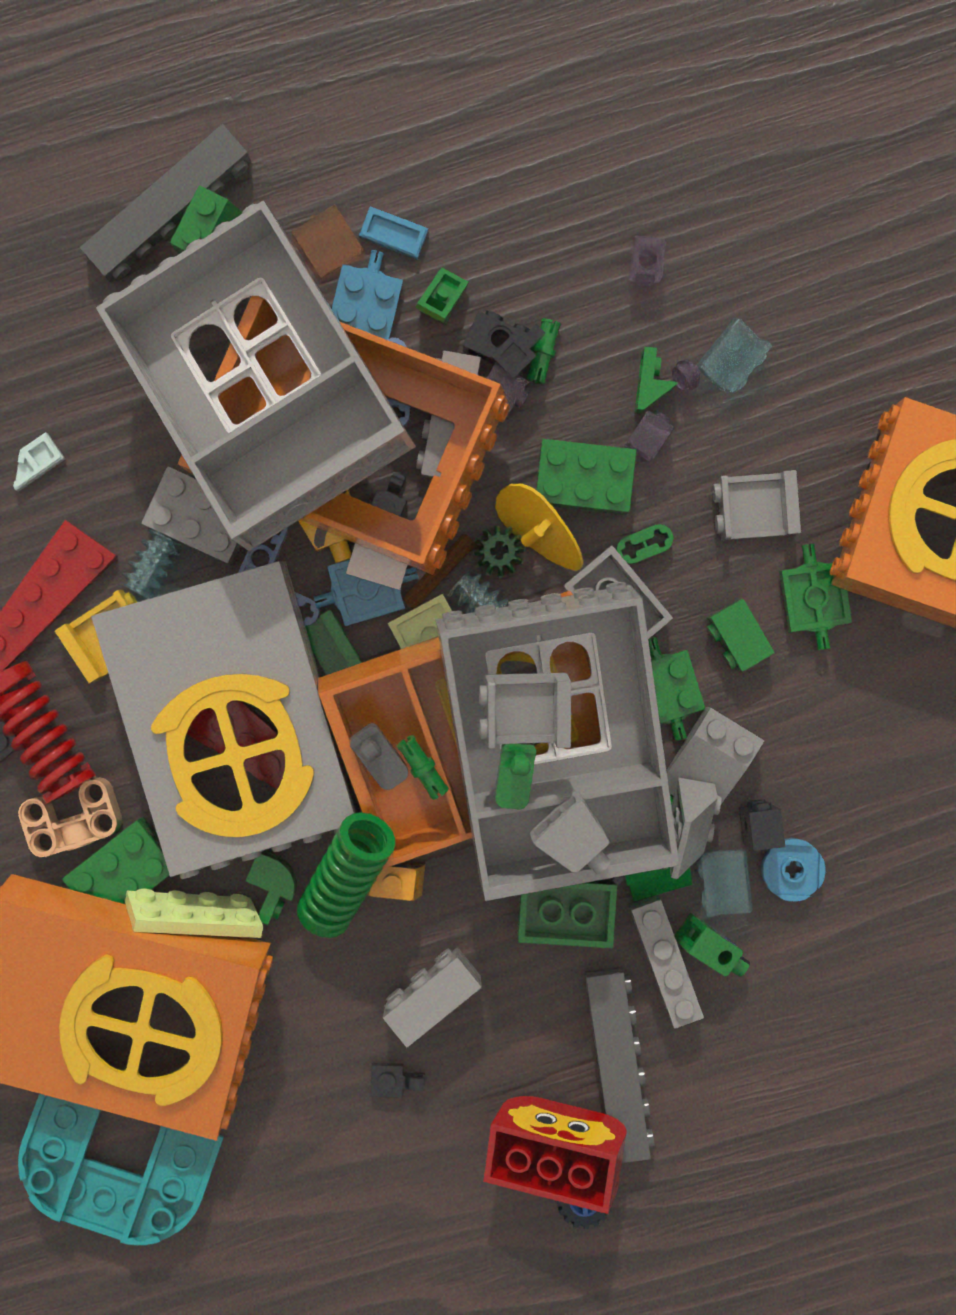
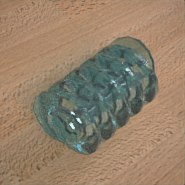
M148 528L147 532L153 539L141 540V543L147 550H136L134 552L140 559V562L129 561L128 564L134 572L122 573L128 581L127 584L122 585L151 599L156 596L150 588L160 589L162 587L156 577L167 578L168 576L162 567L174 566L173 561L168 556H179L180 552L175 547V544H179L178 542L152 528Z
M471 569L448 593L449 598L460 595L457 602L459 607L467 603L469 604L466 614L473 613L475 608L484 605H495V609L506 607L509 602L507 598L498 602L497 598L500 591L497 589L488 593L491 582L486 581L479 584L482 573L478 572L471 576Z

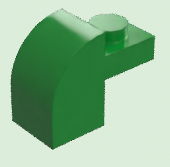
M264 850L260 852L261 856L255 858L245 882L269 891L259 913L261 922L268 925L272 918L278 920L285 902L280 900L281 897L290 901L294 899L297 891V878L293 868L286 860Z

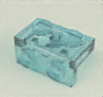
M733 318L696 367L719 390L735 393L746 384L747 377L754 368L766 359L767 352L772 347V344L767 340L760 339L741 319Z
M746 849L709 851L703 854L699 861L698 869L700 877L704 879L705 890L702 893V904L704 909H707L708 917H716L719 914L752 912L753 906Z

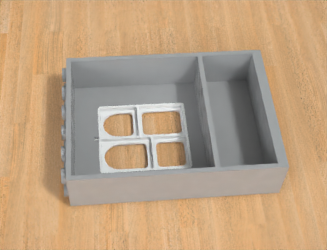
M264 200L258 204L249 205L240 216L230 222L221 223L215 228L213 233L204 239L191 242L185 251L175 257L163 260L157 269L147 275L138 276L131 282L130 286L121 292L108 295L103 300V303L96 307L230 538L248 551L416 447ZM250 296H259L271 305L278 317V321L274 326L252 340H245L235 324L234 311L243 299ZM204 325L220 327L241 359L238 367L214 382L207 381L189 348L193 332ZM287 335L291 338L311 371V378L288 394L279 396L256 360V354L278 338ZM251 377L266 400V406L238 425L233 424L219 401V395L242 379Z
M625 582L608 584L605 590L594 591L593 588H581L573 591L574 595L561 597V594L558 593L541 596V601L528 603L527 599L513 600L508 602V607L496 609L495 605H484L475 608V612L462 614V611H450L443 613L442 618L435 619L478 874L485 901L679 865L643 599L631 585L626 586ZM576 642L587 650L590 659L591 676L585 680L571 682V696L583 693H593L595 695L601 740L594 745L571 749L557 748L554 742L548 743V751L535 757L528 805L521 810L502 808L498 806L494 797L502 744H495V749H488L485 739H480L479 719H485V706H480L479 686L485 685V675H496L497 665L500 659L507 653L522 651L529 654L535 662L537 674L551 673L550 656L553 650L562 643ZM576 790L580 793L610 841L608 846L602 851L608 856L611 863L600 874H596L587 864L579 872H571L539 849L533 843L529 833Z

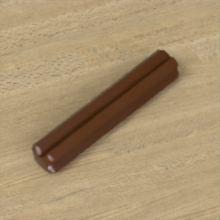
M462 534L447 550L442 567L440 569L436 568L433 575L426 572L403 597V601L410 608H417L474 548L475 542L468 535Z

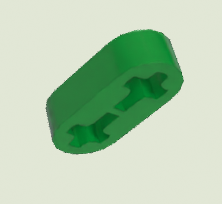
M654 525L624 537L616 545V550L628 565L635 564L669 549L673 543V533L665 525ZM655 530H658L659 534L665 533L667 537L663 541V547H659L658 543L647 546L646 540L654 537ZM625 542H629L631 546L639 543L642 544L643 548L634 553V559H631L629 555L623 556L621 550L626 548Z

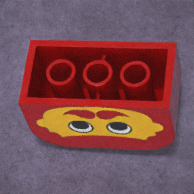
M534 1096L510 1098L503 1103L491 1123L483 1182L608 1214L618 1191L627 1134L626 1127L618 1119L604 1113Z

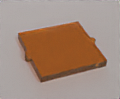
M335 204L317 216L311 215L309 221L292 231L295 239L321 279L337 268H342V264L347 263L364 252V249Z

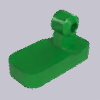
M533 743L501 745L494 793L498 806L521 810L528 805L536 757V748Z

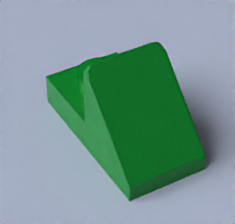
M441 267L418 301L416 309L446 326L454 307L462 297L469 282Z
M644 347L641 352L634 412L636 414L644 412L678 384V382L654 379V376H659L661 369V357H656L657 348Z

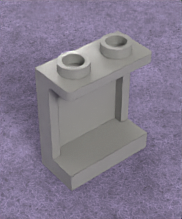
M796 470L775 474L734 477L720 476L717 478V484H713L714 503L719 502V515H715V530L717 534L721 533V540L788 536L801 533Z
M567 673L485 675V685L479 686L480 706H485V719H479L480 739H485L488 749H495V744L554 742L557 748H571V680Z

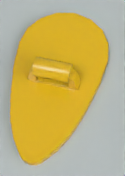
M510 484L503 487L497 495L495 503L498 517L506 527H511L513 534L521 535V542L525 547H531L548 560L573 571L580 570L584 562L577 541L547 499L534 488L524 484Z

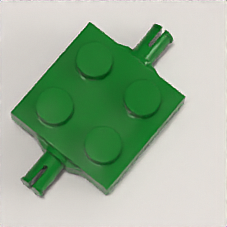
M815 544L802 545L804 564L796 569L779 571L788 633L803 630L815 632L817 650L830 649L827 630L837 625L852 623L848 592L845 589L831 585L833 576L830 575L832 563L817 562Z
M657 636L648 639L659 721L660 723L671 725L675 741L687 738L682 720L692 713L705 710V705L688 650L674 654H661Z

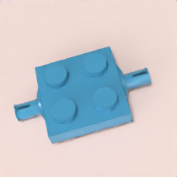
M371 250L368 268H356L342 264L332 311L340 322L387 340L390 337L403 280L386 276L382 273L380 267L384 253L379 251L377 261L374 263L377 251Z
M350 560L327 566L331 578V592L313 596L315 602L327 599L315 603L317 609L335 603L341 612L345 626L405 609L401 588L398 590L346 574ZM416 568L406 569L405 575L417 572ZM418 574L404 575L402 583L419 579Z

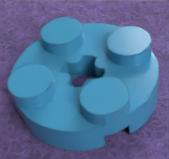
M786 838V847L767 849L761 864L762 878L767 888L781 899L793 902L802 901L809 898L823 884L826 872L824 859L817 849L807 841L798 838ZM791 861H795L796 865L801 867V872L795 873V878H790V874L785 872L786 866H790Z

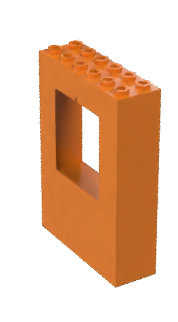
M251 296L237 328L245 340H252L274 326L278 321V317L264 298ZM340 322L385 397L455 424V427L436 469L441 475L440 477L433 476L414 520L405 519L341 493L301 518L300 521L433 575L435 569H440L445 561L447 551L444 548L448 539L453 540L458 531L459 522L456 520L461 509L466 510L470 503L472 492H469L473 481H478L482 475L485 465L482 460L486 451L491 452L497 439V434L494 432L498 423L505 421L510 405L507 404L508 400L500 383ZM287 335L278 338L256 354V360L279 396L288 394L311 378V371L291 338ZM231 343L214 381L238 367L241 363V359ZM251 377L242 379L219 395L221 405L231 422L236 425L250 418L266 406V400ZM181 455L178 465L194 476Z

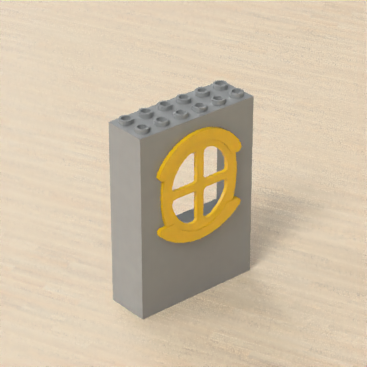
M286 561L274 562L91 616L170 877L180 874V878L185 879L199 874V870L207 866H211V870L230 865L229 861L234 860V858L241 857L242 861H247L261 856L260 852L265 849L272 848L273 852H278L292 847L291 843L296 840L303 839L304 843L319 840L322 838V834L327 831L334 830L336 834L342 821L347 816L353 813H360L351 780L318 694V678H320ZM239 700L257 707L274 723L278 730L277 737L246 747L239 746L227 711V704L230 701ZM212 708L216 713L226 749L222 754L188 762L184 756V745L188 729L194 718L202 710ZM274 750H282L285 754V771L281 784L268 801L259 804L254 800L245 771L244 761L253 756ZM222 765L231 766L243 803L242 808L237 811H229L217 807L206 800L192 783L193 774Z

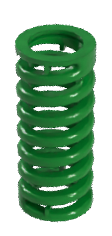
M361 812L353 813L342 821L338 832L333 837L332 843L328 846L327 852L322 857L321 863L317 866L316 872L312 875L297 904L299 921L312 934L319 937L333 938L343 934L349 927L350 922L365 900L366 895L370 892L372 885L376 882L378 875L382 872L396 845L392 829L382 819L372 814Z

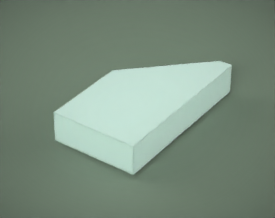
M45 432L20 449L16 481H14L13 485L16 491L19 492L65 460V457L48 433Z

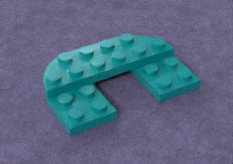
M39 1094L21 1142L18 1169L20 1181L22 1180L29 1200L40 1212L55 1221H64L118 1239L120 1243L128 1245L158 1243L178 1233L189 1223L204 1198L203 1196L224 1136L219 1135L217 1141L161 1126L144 1176L85 1157L101 1110Z

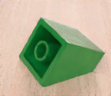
M199 185L170 244L179 255L186 250L191 242L204 239L213 233L218 225L223 222L232 221L240 216L242 211L228 199Z

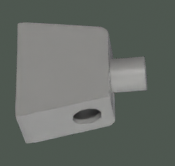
M577 790L529 832L533 843L539 849L573 873L579 872L587 864L596 874H600L611 863V860L602 851L608 846L610 841Z

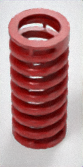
M24 661L0 672V722H6L2 729L4 735L8 737L16 736L11 742L12 749L15 751L25 750L20 756V762L23 765L35 764L29 770V777L33 780L44 778L39 783L37 790L43 794L42 797L46 805L79 788L84 782L93 779L97 775L87 762L80 766V771L61 778L84 761L85 755L82 752L51 764L75 747L76 741L74 738H69L42 750L67 732L68 727L66 724H60L33 736L59 716V712L56 709L23 722L50 702L48 695H43L38 699L14 708L42 687L40 681H34L20 689L3 695L25 677L27 680L36 677L29 662Z

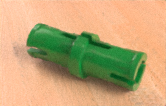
M542 318L540 328L545 332V335L531 348L536 357L531 361L528 375L526 376V380L530 382L535 380L534 383L542 385L546 382L545 379L550 360L556 354V351L553 349L558 330L561 326V323L557 321L552 323L553 320Z
M414 735L408 736L407 743L403 739L396 747L412 769L410 771L413 777L419 778L432 800L438 799L437 793L439 792L443 796L449 790V787L434 768L435 762L432 757L426 756Z

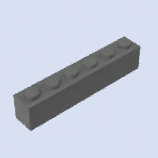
M223 124L220 125L86 241L80 249L110 283L115 279L120 280L130 272V266L135 261L147 258L153 252L154 245L162 238L164 240L170 238L176 232L177 225L181 222L199 185L219 195L225 189V183L232 177L238 178L247 171L248 164L251 162L248 152Z
M621 967L584 972L604 1112L622 1122L627 1130L622 1163L651 1159L649 1149L655 1148L652 1129H646L645 1118L650 1117L648 1099H642L640 1087L646 1086L643 1067H637L636 1056L641 1055L639 1037H633L631 1025H636L637 1020L634 1006H628L627 994H632L630 976L624 975Z

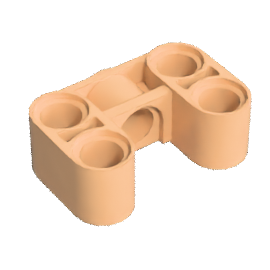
M101 777L84 782L79 789V799L84 813L59 821L52 803L46 805L43 797H34L23 802L18 814L30 851L35 856L47 857L65 850L70 851L89 845L96 840L106 838L118 832L123 821L111 783ZM92 784H96L102 789L103 795L100 801L94 800L90 796L89 790ZM33 803L38 804L42 809L43 814L40 820L34 819L30 814V808ZM102 814H106L112 819V828L110 830H104L100 826L99 818ZM43 833L49 835L52 839V847L50 849H45L40 844V836Z

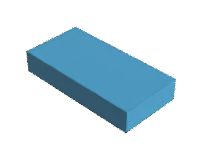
M370 206L359 238L418 260L428 228Z

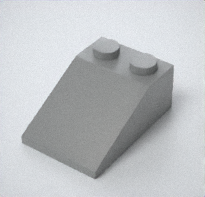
M705 707V710L701 713L666 770L669 793L674 796L678 778L713 783L716 786L717 796H721L722 804L751 764L764 740L714 709Z
M678 778L671 807L679 865L670 867L671 878L678 879L704 854L706 843L713 840L714 824L711 823L713 815H718L721 808V796H717L716 786L713 783Z

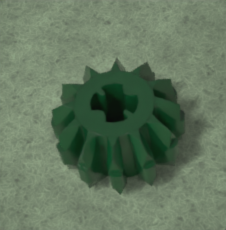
M495 525L494 536L491 535L487 528L482 531L487 541L481 538L475 539L474 542L484 547V549L473 550L472 554L476 557L484 556L482 560L476 563V566L481 568L488 563L487 576H490L493 568L496 567L498 568V578H503V567L505 566L510 574L516 572L510 563L511 561L518 565L523 564L524 560L514 554L524 553L526 548L514 546V544L521 540V535H516L512 540L508 538L512 533L511 527H507L505 534L500 535V525ZM496 543L503 544L502 548L506 546L508 553L503 554L501 560L495 559L496 555L492 556L490 550L495 549Z

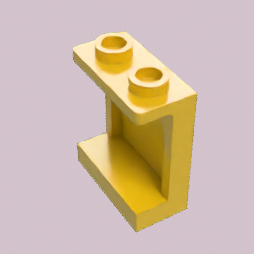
M117 590L113 592L111 597L70 624H64L55 630V633L88 683H94L108 674L91 616L137 603L136 598L131 592L125 594L124 590Z

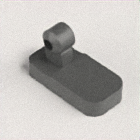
M370 723L351 736L350 747L381 788L386 790L393 789L408 777L406 763L376 724Z

